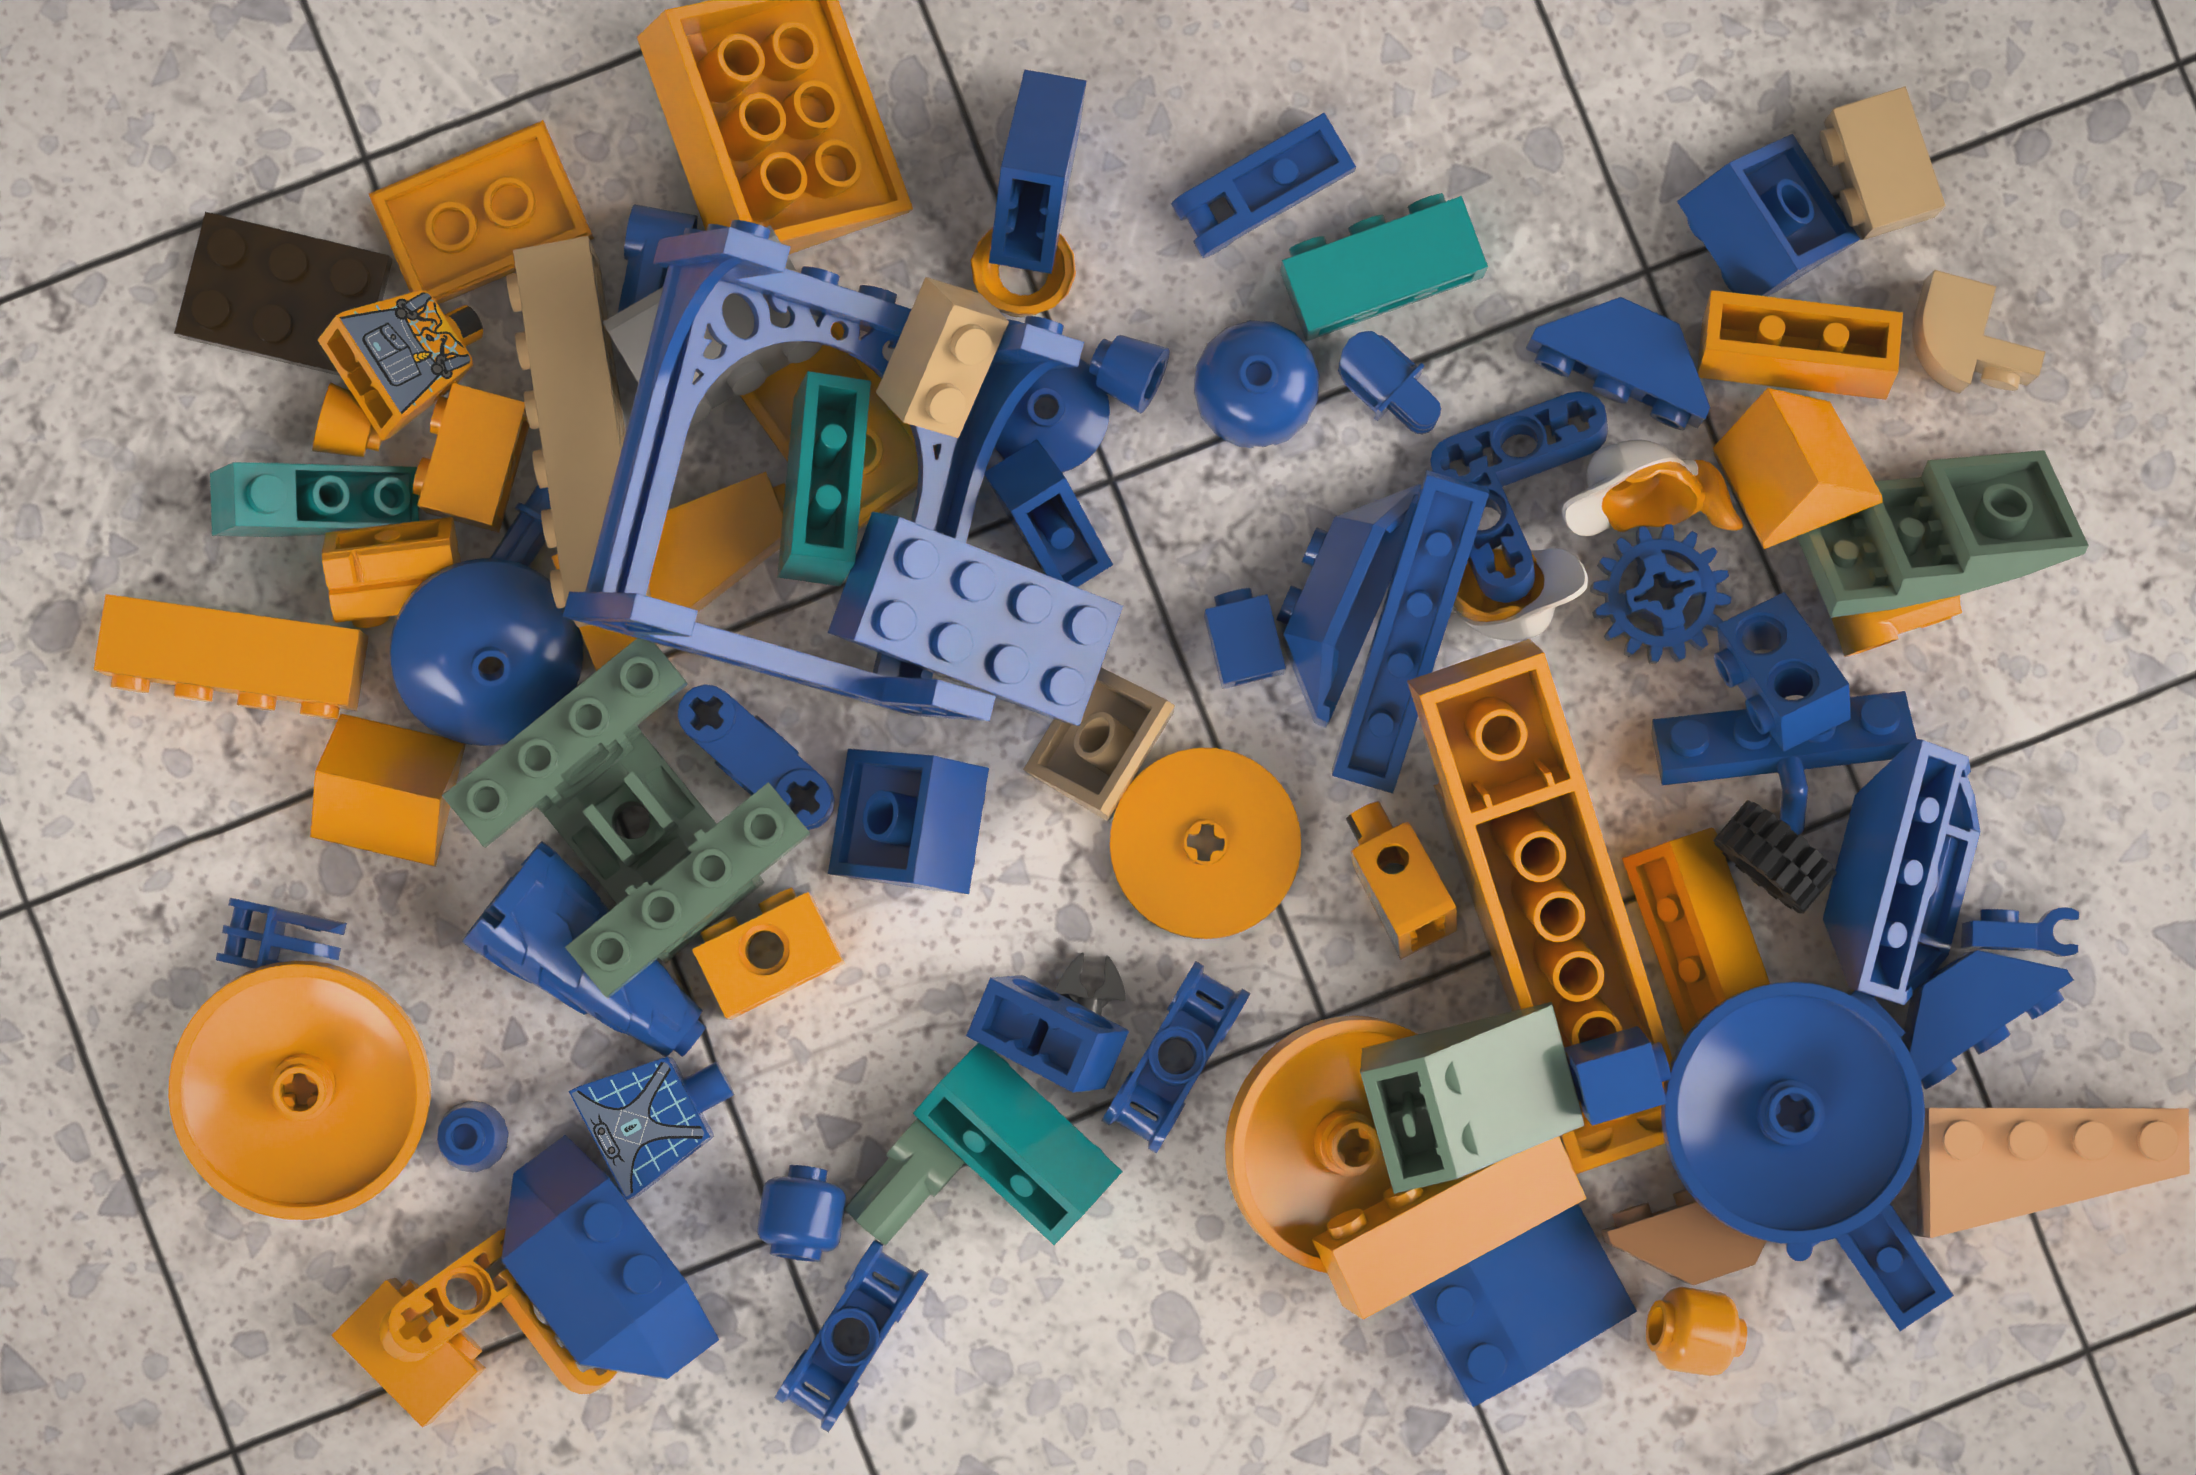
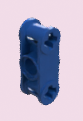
M705 684L697 686L683 696L678 708L680 726L695 743L716 760L714 763L752 796L769 782L792 810L795 805V801L789 795L792 789L799 786L806 791L815 785L819 787L814 796L820 805L818 810L811 814L803 809L796 816L808 830L819 828L829 820L835 805L832 788L816 770L798 756L799 752L757 715L754 717L726 691L717 686ZM718 701L723 703L719 708L718 714L724 721L719 728L715 730L709 725H705L700 731L695 728L700 721L699 716L694 712L699 704L703 702L706 706L712 707Z
M1197 961L1194 962L1168 1006L1167 1011L1169 1013L1134 1072H1129L1101 1120L1108 1125L1117 1122L1149 1141L1148 1149L1155 1153L1160 1149L1186 1104L1184 1100L1219 1042L1222 1043L1251 994L1243 988L1235 992L1203 973L1204 965ZM1196 994H1199L1204 998L1208 999L1209 1001L1220 1006L1222 1010H1219L1218 1008L1212 1006L1211 1004L1197 997ZM1178 1039L1186 1042L1191 1047L1194 1053V1062L1189 1071L1183 1074H1172L1161 1067L1158 1060V1051L1164 1042ZM1130 1104H1134L1155 1116L1157 1121L1133 1109Z
M877 1240L872 1242L844 1286L845 1292L809 1349L803 1351L774 1397L781 1403L790 1400L821 1420L820 1428L828 1433L860 1384L858 1380L894 1323H898L929 1275L923 1269L914 1272L882 1252L883 1244ZM874 1272L896 1284L899 1290L894 1289L875 1277ZM845 1318L861 1320L868 1328L870 1341L867 1348L858 1354L843 1352L834 1340L836 1325ZM807 1382L808 1384L815 1387L822 1393L826 1394L830 1398V1400L824 1398L814 1390L810 1389L804 1383Z

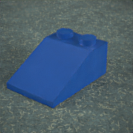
M1579 1204L1566 1209L1409 1294L1465 1400L1473 1408L1532 1376L1637 1312Z

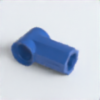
M633 205L624 245V259L628 260L617 313L663 287L668 269L653 264L659 239L683 235L685 228L697 229V215Z

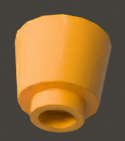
M330 382L320 412L312 451L363 458L367 449L379 452L382 440L351 391Z

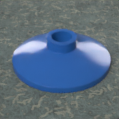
M1080 358L1078 367L1050 369L1033 383L1016 405L995 445V449L1004 459L1033 441L1038 440L1063 473L1080 466L1096 452L1108 429L1110 408L1107 393L1096 386L1097 376L1089 373V364ZM1049 397L1057 402L1059 410L1053 418L1042 419L1036 415L1034 405L1039 399Z

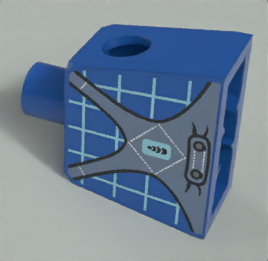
M673 1057L661 1058L578 1086L569 1091L626 1200L634 1199L641 1195L710 1141L714 1134L703 1112L735 1095L717 1061L684 1078Z

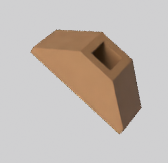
M1687 1189L1673 1194L1675 1206L1652 1213L1649 1203L1636 1205L1612 1214L1615 1226L1600 1230L1606 1244L1690 1285H1697L1755 1265L1766 1244L1765 1240L1742 1234L1714 1218L1698 1204Z

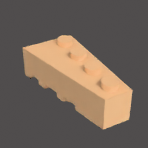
M1925 1108L1924 1134L1917 1158V1236L1933 1238L2190 1174L2189 1109Z

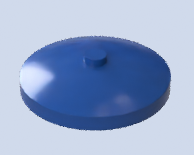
M1802 982L1774 983L1740 992L1712 1008L1697 1021L1684 1037L1670 1063L1671 1079L1665 1081L1663 1088L1667 1104L1661 1105V1119L1665 1145L1671 1163L1679 1179L1698 1204L1714 1218L1742 1234L1760 1240L1785 1244L1817 1243L1848 1234L1875 1218L1894 1200L1909 1179L1916 1164L1924 1134L1925 1104L1921 1080L1914 1060L1900 1036L1882 1016L1859 999L1845 992L1823 985Z

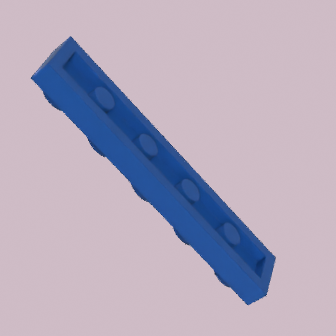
M1426 470L1334 760L1332 776L1394 793L1418 718L1407 681L1433 671L1489 496L1488 488Z

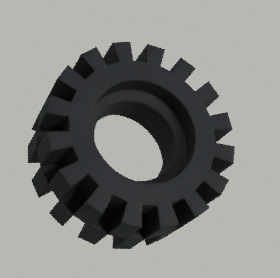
M1746 800L1713 840L1716 847L1723 851L1722 854L1734 862L1735 866L1742 873H1746L1751 877L1755 884L1759 887L1762 886L1773 898L1779 899L1785 906L1794 909L1800 914L1805 913L1837 874L1831 863L1822 858L1823 855L1816 848L1811 847L1804 837L1800 834L1797 835L1783 820L1779 821L1773 813L1749 800Z

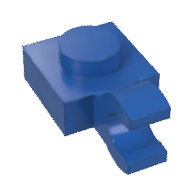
M2061 907L2046 912L2037 923L2019 922L2018 910L1981 909L1980 921L1973 920L1962 923L1961 949L2042 951L2056 957L2074 955L2078 953V945L2059 943L2053 935V928L2059 920H2078L2079 911L2068 907Z

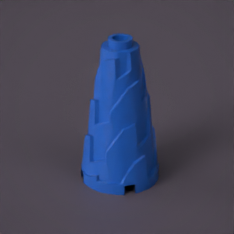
M541 841L521 864L523 867L520 871H517L513 877H510L487 906L462 942L476 954L482 955L512 975L531 984L533 983L583 1015L590 1014L613 1030L634 1037L664 1057H667L673 1050L683 1057L706 1029V1026L698 1020L703 1010L677 986L665 967L657 960L609 999L602 994L565 947L608 913L610 909L601 901V898L554 849Z

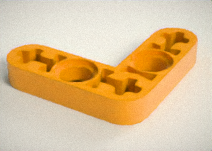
M506 1228L494 1233L400 1300L382 1318L379 1327L380 1341L386 1352L400 1361L416 1362L425 1358L492 1308L502 1303L559 1381L568 1390L578 1394H591L600 1390L617 1374V1371L599 1368L589 1369L582 1373L565 1346L560 1347L556 1340L559 1338L550 1326L543 1324L537 1319L533 1303L509 1271L505 1269L491 1280L485 1270L502 1256ZM462 1278L473 1285L477 1293V1302L474 1308L461 1310L449 1302L446 1296L448 1280ZM432 1308L438 1318L419 1334V1338L414 1336L406 1340L401 1336L399 1330L404 1326L405 1321L408 1323L413 1322Z

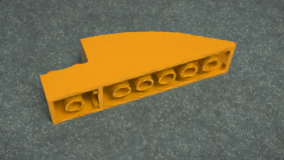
M1527 639L1408 680L1407 683L1440 782L1433 786L1511 1011L1552 1002L1564 1048L1638 1026L1650 1040L1651 1044L1661 1043L1670 1066L1673 1058L1545 653L1531 639ZM1661 1105L1593 1126L1582 1113L1585 1126L1559 1136L1575 1173L1579 1174L1665 1144L1662 1131Z

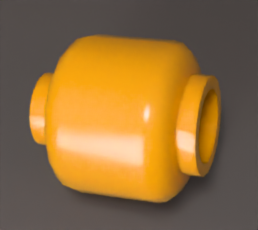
M1687 1287L1671 1289L1662 1300L1654 1302L1646 1322V1342L1649 1349L1654 1351L1658 1361L1671 1371L1706 1376L1721 1374L1731 1364L1733 1357H1739L1743 1353L1747 1341V1325L1745 1320L1739 1318L1734 1301L1721 1292Z

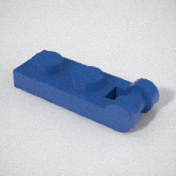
M1322 113L1186 191L1172 201L1171 205L1181 221L1188 220L1197 235L1193 242L1202 258H1207L1226 248L1236 239L1355 172L1356 165L1326 114ZM1224 196L1235 215L1218 223L1209 205Z

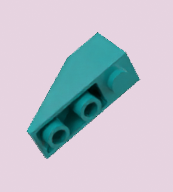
M230 463L210 473L212 536L288 537L325 535L326 532L419 521L418 495L413 494V482L417 467Z

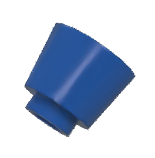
M1123 335L1116 336L1113 341L1104 338L1095 350L1089 366V373L1097 376L1096 386L1141 414L1149 406L1159 388L1168 364L1170 350L1167 347Z
M467 1101L455 1105L445 1113L438 1126L437 1142L442 1156L450 1165L461 1171L479 1172L489 1169L501 1159L507 1148L508 1129L505 1119L496 1108L484 1102Z

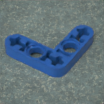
M1581 391L1566 393L1450 436L1439 442L1432 451L1430 459L1432 472L1488 488L1489 496L1485 507H1490L1500 514V519L1495 526L1486 530H1477L1468 558V563L1479 588L1485 596L1494 601L1503 603L1517 601L1529 593L1535 581L1532 552L1502 487L1585 457L1601 448L1608 434L1607 415L1604 404L1591 393ZM1579 416L1584 423L1589 424V429L1578 432L1574 425H1569V419ZM1550 425L1551 435H1555L1556 443L1550 445L1548 444L1544 427ZM1514 435H1528L1537 442L1533 452L1523 457H1513L1502 450L1503 443ZM1491 447L1494 466H1488L1487 455H1483V449ZM1455 460H1461L1466 467L1469 466L1470 472L1459 476L1455 469H1451L1450 463ZM1502 545V552L1508 566L1515 568L1516 575L1511 578L1505 579L1500 571H1496L1492 550Z

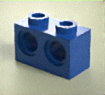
M1785 592L1717 624L1719 652L1714 654V661L1719 674L1729 688L1738 685L1747 698L1745 706L1755 728L1762 735L1770 732L1783 752L1851 719L1848 681ZM1757 650H1771L1767 653H1754ZM1793 695L1803 696V698L1798 700L1785 699Z
M1024 975L990 977L966 1036L1075 1093L1105 1089L1130 1030Z

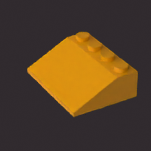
M710 0L664 10L637 36L706 231L708 224L730 227L732 220L747 221L764 227L771 225L780 243L790 246L789 254L896 218L913 210L838 0Z

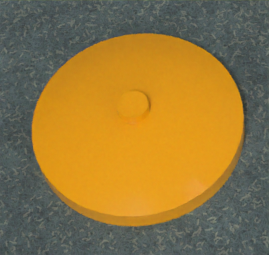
M287 961L261 966L236 977L218 989L201 1006L188 1023L176 1047L170 1069L168 1098L170 1115L179 1143L190 1163L211 1187L227 1199L253 1212L275 1218L309 1220L337 1215L356 1208L383 1191L400 1174L415 1152L425 1129L431 1101V1077L426 1051L415 1026L402 1007L387 992L362 975L343 967L316 961Z
M1340 1016L1320 1020L1292 1032L1277 1042L1261 1057L1245 1078L1233 1103L1226 1130L1225 1162L1228 1180L1235 1201L1248 1224L1269 1246L1290 1260L1304 1267L1327 1273L1312 1238L1327 1231V1223L1335 1216L1352 1209H1362L1364 1211L1385 1200L1383 1194L1392 1185L1360 1074L1362 1048L1418 1035L1417 1033L1396 1023L1369 1016Z

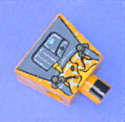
M418 290L347 310L336 315L319 337L318 342L381 440L385 441L433 405L440 396L443 397L451 389L452 383L458 384L473 366L472 357L467 351L466 346L483 337V326L480 318L471 307L463 305L444 315L431 293L425 290Z
M1379 801L1367 804L1351 813L1346 818V821L1359 846L1351 851L1353 868L1400 960L1456 932V906L1411 824L1405 822L1393 828ZM1392 863L1401 864L1405 868L1397 874H1388L1382 870L1386 865Z

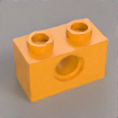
M793 888L786 889L758 904L762 915L742 925H739L736 917L733 916L701 932L705 943L693 948L692 951L726 1019L732 1020L845 964L809 892L797 897ZM761 933H775L783 943L784 952L782 959L772 968H757L749 956V947L752 940Z

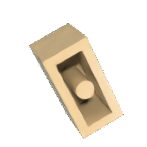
M1906 86L1834 108L1824 121L1826 129L1820 131L1822 150L1829 166L1834 167L1838 165L1846 188L1840 190L1839 193L1841 207L1848 224L1851 227L1858 225L1863 240L1933 219L1942 211L1946 205Z
M925 277L876 394L902 422L959 438L1009 321L980 293Z

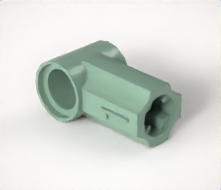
M918 1118L887 1152L886 1156L889 1159L873 1177L871 1176L844 1209L859 1225L885 1246L930 1195L935 1197L965 1163Z

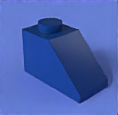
M1038 440L1033 441L985 471L984 475L1005 513L1045 575L1079 587L1113 566L1111 559L1067 479Z

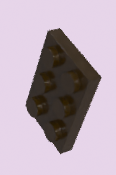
M205 212L174 334L179 338L340 376L318 342V339L336 315L347 310L383 301L393 259L386 254Z

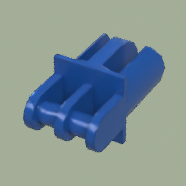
M1373 331L1359 332L1350 338L1342 350L1338 372L1343 383L1376 413L1374 419L1379 421L1389 410L1415 434L1429 433L1435 427L1441 414L1440 403L1436 397L1417 381L1421 376L1424 365L1420 363L1417 366L1391 341L1382 335H1377Z
M235 898L229 899L228 906L234 907L230 926L223 925L222 933L228 934L224 954L217 952L216 961L256 969L261 966L282 962L278 961L281 948L339 960L341 948L284 936L285 926L288 923L318 932L325 931L344 935L347 923ZM253 911L268 914L264 933L249 931ZM247 938L261 941L257 961L242 958Z

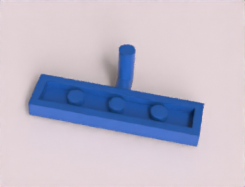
M1900 691L1850 697V720L1785 752L1781 750L1770 732L1763 735L1758 732L1748 715L1747 709L1652 719L1651 735L1661 784L1663 786L1778 773L1782 788L1779 821L1783 820L1797 835L1802 834L1805 827L1808 798L1805 769L1892 760L1913 739H1917L1906 692Z
M1891 1203L1862 1227L1835 1238L1899 1331H1902L1954 1296ZM1820 1242L1786 1244V1250L1793 1260L1804 1261L1811 1256L1813 1247Z

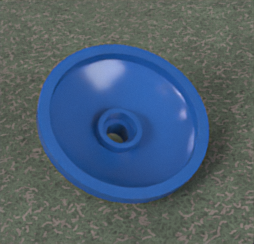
M480 558L466 560L450 565L431 575L405 601L397 616L391 635L390 662L392 674L398 692L408 709L419 721L435 733L453 741L469 745L491 746L506 744L576 688L581 675L584 657L581 631L572 619L563 617L565 607L559 609L556 607L551 582L538 571L523 564L504 559ZM490 656L499 658L502 661V666L497 672L486 674L479 670V664L484 658Z

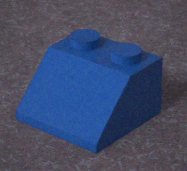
M1793 134L1729 162L1677 201L1687 216L1691 231L1704 243L1721 269L1725 284L1733 293L1768 297L1860 240L1854 228L1846 221L1842 209Z
M848 749L828 874L924 890L969 895L989 768L934 755Z

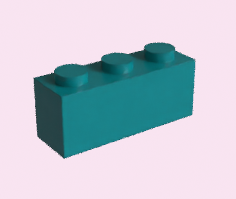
M1443 193L1431 195L1410 204L1407 207L1410 214L1387 223L1384 215L1373 216L1351 225L1348 228L1350 236L1327 244L1324 236H1319L1292 246L1289 249L1291 257L1282 260L1280 273L1305 341L1307 342L1482 279L1488 269V265L1462 196L1446 201Z
M808 371L794 396L777 578L840 587L855 564L871 381Z
M977 1043L913 1112L922 1123L1054 1246L1123 1172L1099 1147L1094 1145L1070 1123L1052 1103L1047 1101L1025 1081L1006 1060L980 1043Z

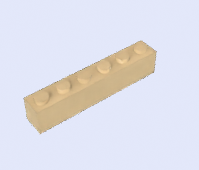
M588 236L513 250L516 273L508 274L506 277L513 311H522L525 331L515 333V343L522 370L530 369L533 390L524 392V404L530 428H539L542 449L533 451L532 458L539 488L548 487L551 509L541 511V520L548 548L557 547L560 569L550 571V582L554 601L558 609L566 606L569 592H585L626 434L612 339L603 324V321L608 319L600 261ZM648 585L646 596L651 597L650 588ZM573 620L577 627L589 625Z

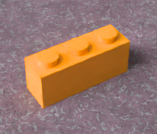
M1711 290L1702 318L1697 373L1699 378L1886 400L1899 368L1903 312Z

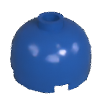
M1249 320L1225 328L1206 345L1195 367L1194 395L1201 418L1218 437L1238 447H1266L1288 441L1307 424L1318 401L1320 374L1312 351L1295 332L1275 322Z

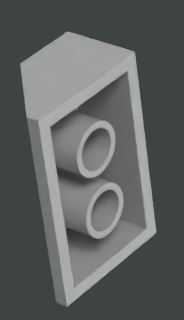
M771 225L766 227L771 230L769 240L780 243ZM788 257L785 268L797 272ZM663 287L603 321L604 326L638 383ZM732 293L729 294L722 306L723 318L733 334L739 338L746 339L753 332V313L748 303L742 297ZM766 300L770 310L771 323L781 328L786 327L790 322L789 311L787 310V313L780 314L774 311ZM812 315V316H813V319H814V321H815V323H816V321H817V319H818L819 317ZM706 327L704 338L712 339V342L706 347L703 355L705 358L714 359L720 355L722 345L714 340ZM801 341L784 342L758 349L741 358L722 373L707 390L694 413L690 426L704 420L711 412V409L730 398L755 391L765 382L768 376L787 365L810 359L820 350L822 344ZM696 371L694 374L693 382L699 376V374Z

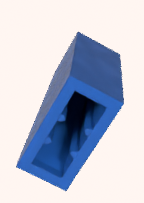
M1024 69L1001 164L989 263L1052 274L1080 131L1087 80Z

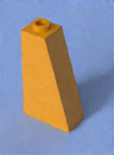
M765 471L667 510L649 581L651 597L698 610L699 612L778 551L781 541L785 483L773 487ZM558 554L551 556L555 568L560 569ZM593 625L579 627L596 671L637 639Z

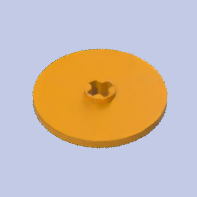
M1191 748L1172 753L1157 760L1145 768L1128 786L1117 805L1112 820L1110 855L1117 882L1124 895L1133 907L1148 921L1159 928L1182 937L1217 939L1238 934L1255 926L1272 913L1289 891L1298 870L1301 855V832L1294 805L1287 792L1278 780L1263 766L1246 756L1229 750ZM1208 825L1213 827L1214 838L1224 841L1223 851H1213L1210 861L1197 860V849L1187 847L1188 836H1198L1201 826Z

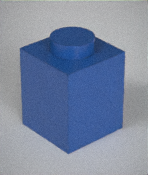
M1243 588L1215 596L1216 607L1205 609L1204 619L1222 689L1284 675L1286 666L1268 594L1253 597L1251 588Z
M1638 1026L1564 1048L1581 1111L1592 1126L1667 1104L1662 1082L1671 1080V1072L1666 1054L1661 1043L1651 1044L1650 1040Z

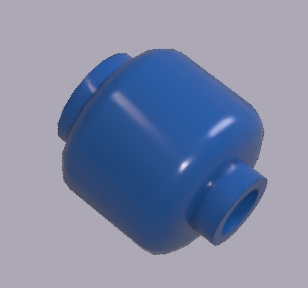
M789 1165L788 1177H774L765 1183L757 1234L762 1241L771 1245L770 1255L792 1260L821 1262L822 1252H829L838 1247L842 1232L846 1195L837 1185L826 1182L827 1170L810 1166Z

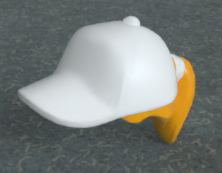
M1647 440L1623 441L1599 450L1588 464V489L1565 502L1561 511L1562 517L1569 529L1581 536H1592L1611 528L1618 532H1626L1636 526L1664 527L1665 524L1673 526L1687 520L1699 511L1705 514L1710 523L1718 528L1737 531L1744 526L1732 505L1725 480L1714 465L1704 460L1680 459L1662 445Z
M1557 548L1531 550L1535 570V581L1532 589L1526 596L1517 601L1503 603L1485 596L1479 588L1467 561L1451 613H1457L1473 629L1493 639L1509 641L1530 639L1546 630L1553 618L1555 607L1577 598L1586 590L1588 585L1587 573L1578 557L1569 551ZM1493 549L1496 571H1500L1505 579L1515 576V568L1508 566L1502 549Z

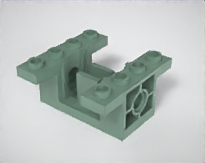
M639 638L634 640L442 795L484 848L537 807L617 905L565 947L607 999L658 958L664 963L672 959L699 937L702 931L715 924L765 882L760 875L810 835L808 829L769 782L719 823L713 820L638 727V724L688 685L686 680L655 643ZM630 806L645 808L650 817L649 829L643 836L637 839L621 837L616 830L618 815Z

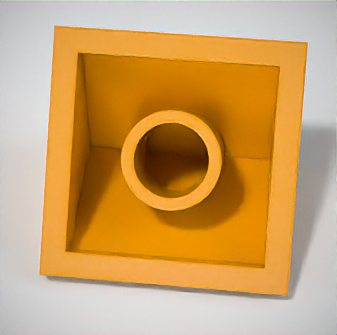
M1767 388L1713 447L1714 456L1764 549L1883 503L1882 494L1830 401Z
M340 714L315 770L310 837L436 867L450 811V805L442 795L456 785L466 744L436 735Z

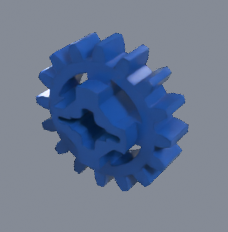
M1665 524L1659 534V538L1652 539L1647 527L1643 526L1636 531L1637 545L1632 546L1622 537L1613 544L1615 552L1620 558L1618 561L1602 557L1597 567L1608 575V579L1593 582L1590 592L1599 596H1605V603L1597 607L1592 614L1594 618L1603 619L1609 617L1613 623L1604 635L1607 641L1613 640L1620 635L1628 640L1624 649L1625 656L1630 657L1641 646L1647 648L1649 664L1659 662L1665 649L1669 650L1675 662L1682 661L1686 656V642H1689L1692 647L1701 651L1708 645L1706 636L1702 632L1703 628L1718 632L1717 624L1724 622L1713 612L1714 608L1727 607L1731 604V596L1719 593L1716 589V585L1725 581L1729 577L1728 570H1711L1709 563L1718 553L1714 547L1705 550L1701 554L1693 549L1697 541V533L1691 531L1679 542L1674 540L1673 526ZM1665 554L1680 558L1693 571L1684 573L1669 565ZM1636 560L1639 578L1634 588L1619 593L1620 580L1625 569L1631 562ZM1654 579H1658L1662 588L1672 587L1674 590L1686 587L1667 602L1666 610H1663L1662 604L1659 601L1649 602L1646 599L1635 602L1654 586ZM1702 595L1698 616L1691 626L1685 630V619L1682 611L1688 600ZM1637 615L1652 623L1656 635L1641 631L1628 618Z

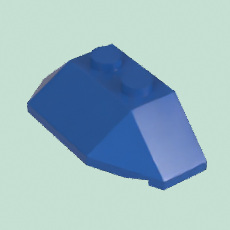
M1421 484L1335 516L1328 532L1316 527L1301 561L1313 567L1303 590L1292 585L1290 586L1277 616V621L1287 625L1282 637V643L1313 721L1326 728L1330 722L1393 577Z
M1913 739L1855 794L1835 869L1837 874L1832 880L1823 915L1825 927L1849 989L1895 1004L1905 1005L1913 996V990L1924 983L1949 956L1980 836L1975 794L1968 778L1971 772L1969 756L1922 739Z
M566 1135L513 1173L501 1262L578 1365L667 1380L719 1341L688 1282L610 1178Z

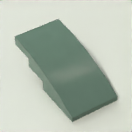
M2045 450L1928 460L1921 477L1874 481L1882 494L1883 503L1797 536L1830 618L1892 610L1962 595L2017 579L2085 554L2089 546Z

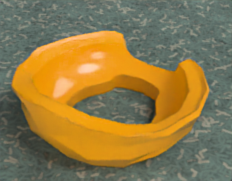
M993 227L977 243L970 260L973 282L978 293L1000 312L1012 317L1036 315L1054 308L1069 294L1076 276L1073 251L1061 234H1059L1052 274H1048L1046 283L1042 288L1031 295L1020 296L1011 293L1003 286L999 278L1000 265L989 263Z

